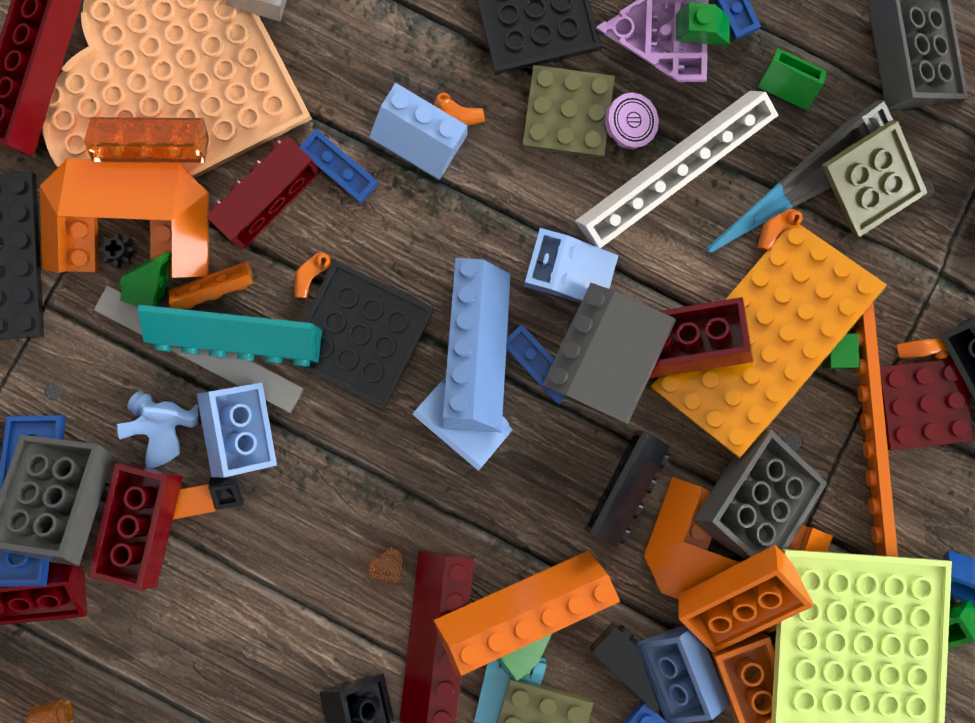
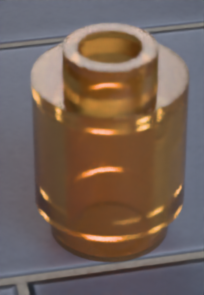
M56 700L34 706L26 717V723H73L74 709L68 700Z

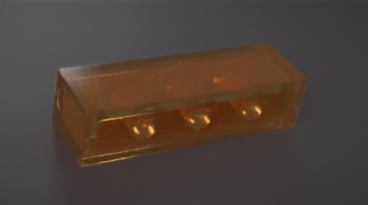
M90 117L84 139V144L92 162L205 163L209 143V135L204 118Z

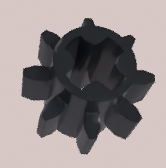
M117 232L114 233V238L108 239L103 237L105 242L103 247L98 248V251L105 254L104 263L110 264L113 262L114 267L121 269L122 263L132 264L131 257L137 253V250L131 248L130 244L133 242L131 238L125 237L122 240V235ZM122 247L121 251H117L115 255L114 251L119 250V248Z

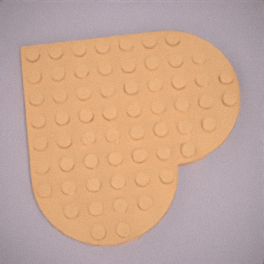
M84 0L81 22L89 47L77 53L61 68L63 71L57 79L43 124V135L49 154L57 167L66 159L181 163L195 179L312 120L259 15L227 6L226 0Z

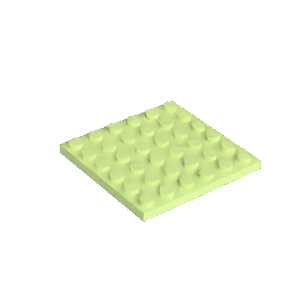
M781 549L798 572L813 602V607L777 623L771 723H945L952 561Z

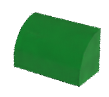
M777 48L759 82L758 88L807 111L822 88L827 71Z

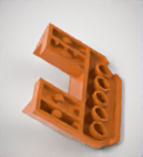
M66 159L40 185L42 270L56 273L66 271L98 272V218L150 220V259L165 251L172 252L168 274L172 275V278L208 276L209 219L206 216L209 214V192L188 173L189 171L181 163Z
M671 477L643 556L660 592L679 599L680 593L740 562L708 550L712 537L693 521V518L711 491ZM801 525L787 549L828 552L833 536ZM777 624L763 631L771 633L776 630Z

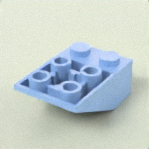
M540 228L524 287L582 302L590 283L610 288L618 255L568 235Z

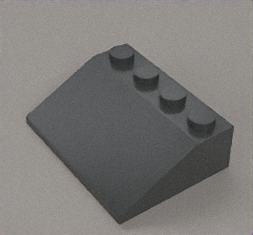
M871 0L868 2L874 46L876 48L883 87V98L888 109H908L969 99L951 0Z
M590 283L542 386L557 396L628 425L676 319L619 292Z
M771 429L765 430L741 459L734 455L693 518V521L712 538L745 560L773 545H776L780 550L787 549L827 482Z
M20 435L0 491V551L54 563L79 566L114 455L99 444Z

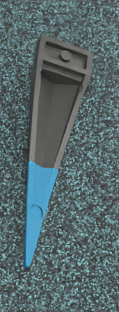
M877 100L857 116H852L709 245L706 251L714 252L765 223L768 219L832 188L822 164L893 120L885 101Z

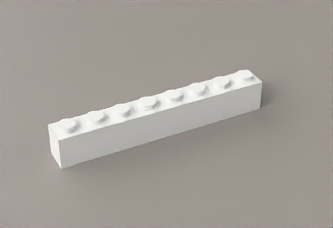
M749 91L575 220L587 241L598 248L603 247L776 118L778 113L767 93Z

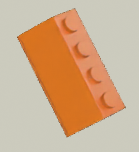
M776 545L679 594V620L713 653L721 651L813 607V602L793 563Z

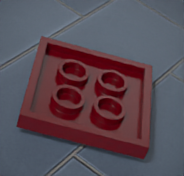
M953 359L880 367L888 450L974 441L966 383Z

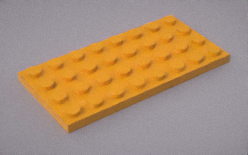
M791 225L775 241L771 251L767 250L725 299L743 297L754 362L662 376L653 383L651 389L737 458L741 459L881 294L887 284L802 225Z

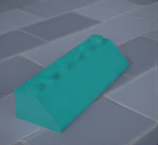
M138 305V316L144 343L154 345L153 350L171 352V347L181 348V353L198 355L199 350L209 351V356L226 358V353L237 354L236 359L254 361V356L265 357L264 362L282 364V359L293 360L292 365L310 367V362H319L322 329L312 323Z

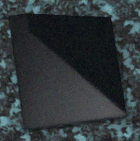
M210 477L208 488L216 510L244 504L237 479Z

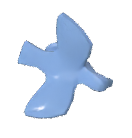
M138 391L130 398L127 407L134 416L140 417L132 422L117 424V434L119 439L136 434L147 435L149 443L145 459L146 467H159L180 454L179 439L175 426L182 425L190 428L196 426L199 420V405L195 404L191 410L186 411L173 402L154 403L150 394Z

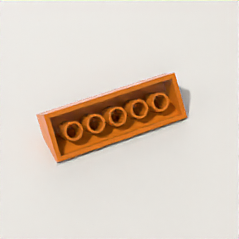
M586 551L433 620L455 675L462 676L620 602L606 571L592 554Z

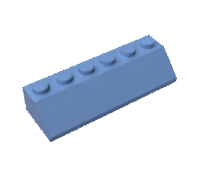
M455 258L443 429L501 433L511 274L483 259Z

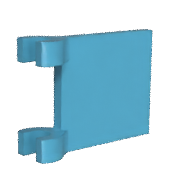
M541 657L539 663L533 667L532 672L521 679L541 684L546 668V658ZM497 659L486 666L474 719L475 723H497L510 680V676L505 673Z

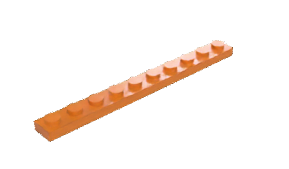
M872 303L854 324L855 330L852 333L858 334L859 368H855L860 377V386L858 387L857 394L859 401L862 402L863 414L860 416V424L862 430H865L866 440L863 443V454L868 461V470H866L865 478L871 492L868 508L870 514L873 515L874 526L871 527V538L876 544V555L898 557L874 304Z

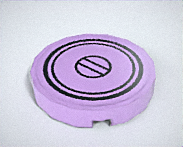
M622 94L606 110L605 126L607 133L622 148H641L653 140L658 131L659 118L656 108L649 99L641 94Z

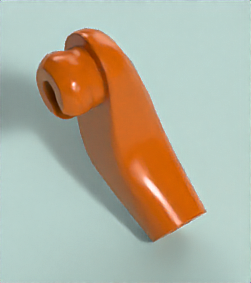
M447 93L437 95L434 106L465 125L469 126L485 122L483 108L462 107L451 100Z
M788 209L768 219L763 224L757 249L765 252L767 250L771 251L780 233L789 229L791 225H798L802 222L803 216L801 212L795 209Z
M316 253L297 269L294 278V298L308 299L312 279L329 268L331 264L330 257L326 253Z
M924 339L897 344L899 358L924 357L934 354L936 359L941 360L950 356L942 339Z

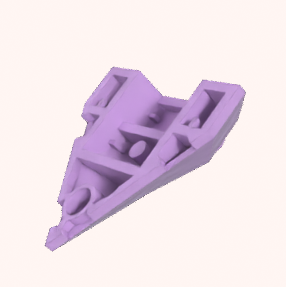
M636 0L621 10L619 15L608 22L604 21L596 27L598 31L677 82H707V44L677 42L676 13L688 2L709 4V0Z

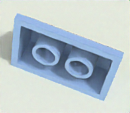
M395 83L380 107L369 138L437 180H440L467 137L468 131L467 125Z
M445 378L412 415L479 471L513 429L503 416L501 433L443 429Z
M262 382L197 393L211 477H228L277 466Z

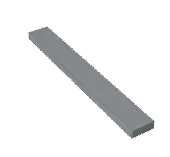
M106 286L94 310L142 335L138 307L120 301L121 292ZM171 347V351L238 386L262 382L265 400L289 413H292L305 389L253 361L236 359L237 354L226 353V358L209 356V351L199 350L198 355L181 353V348Z

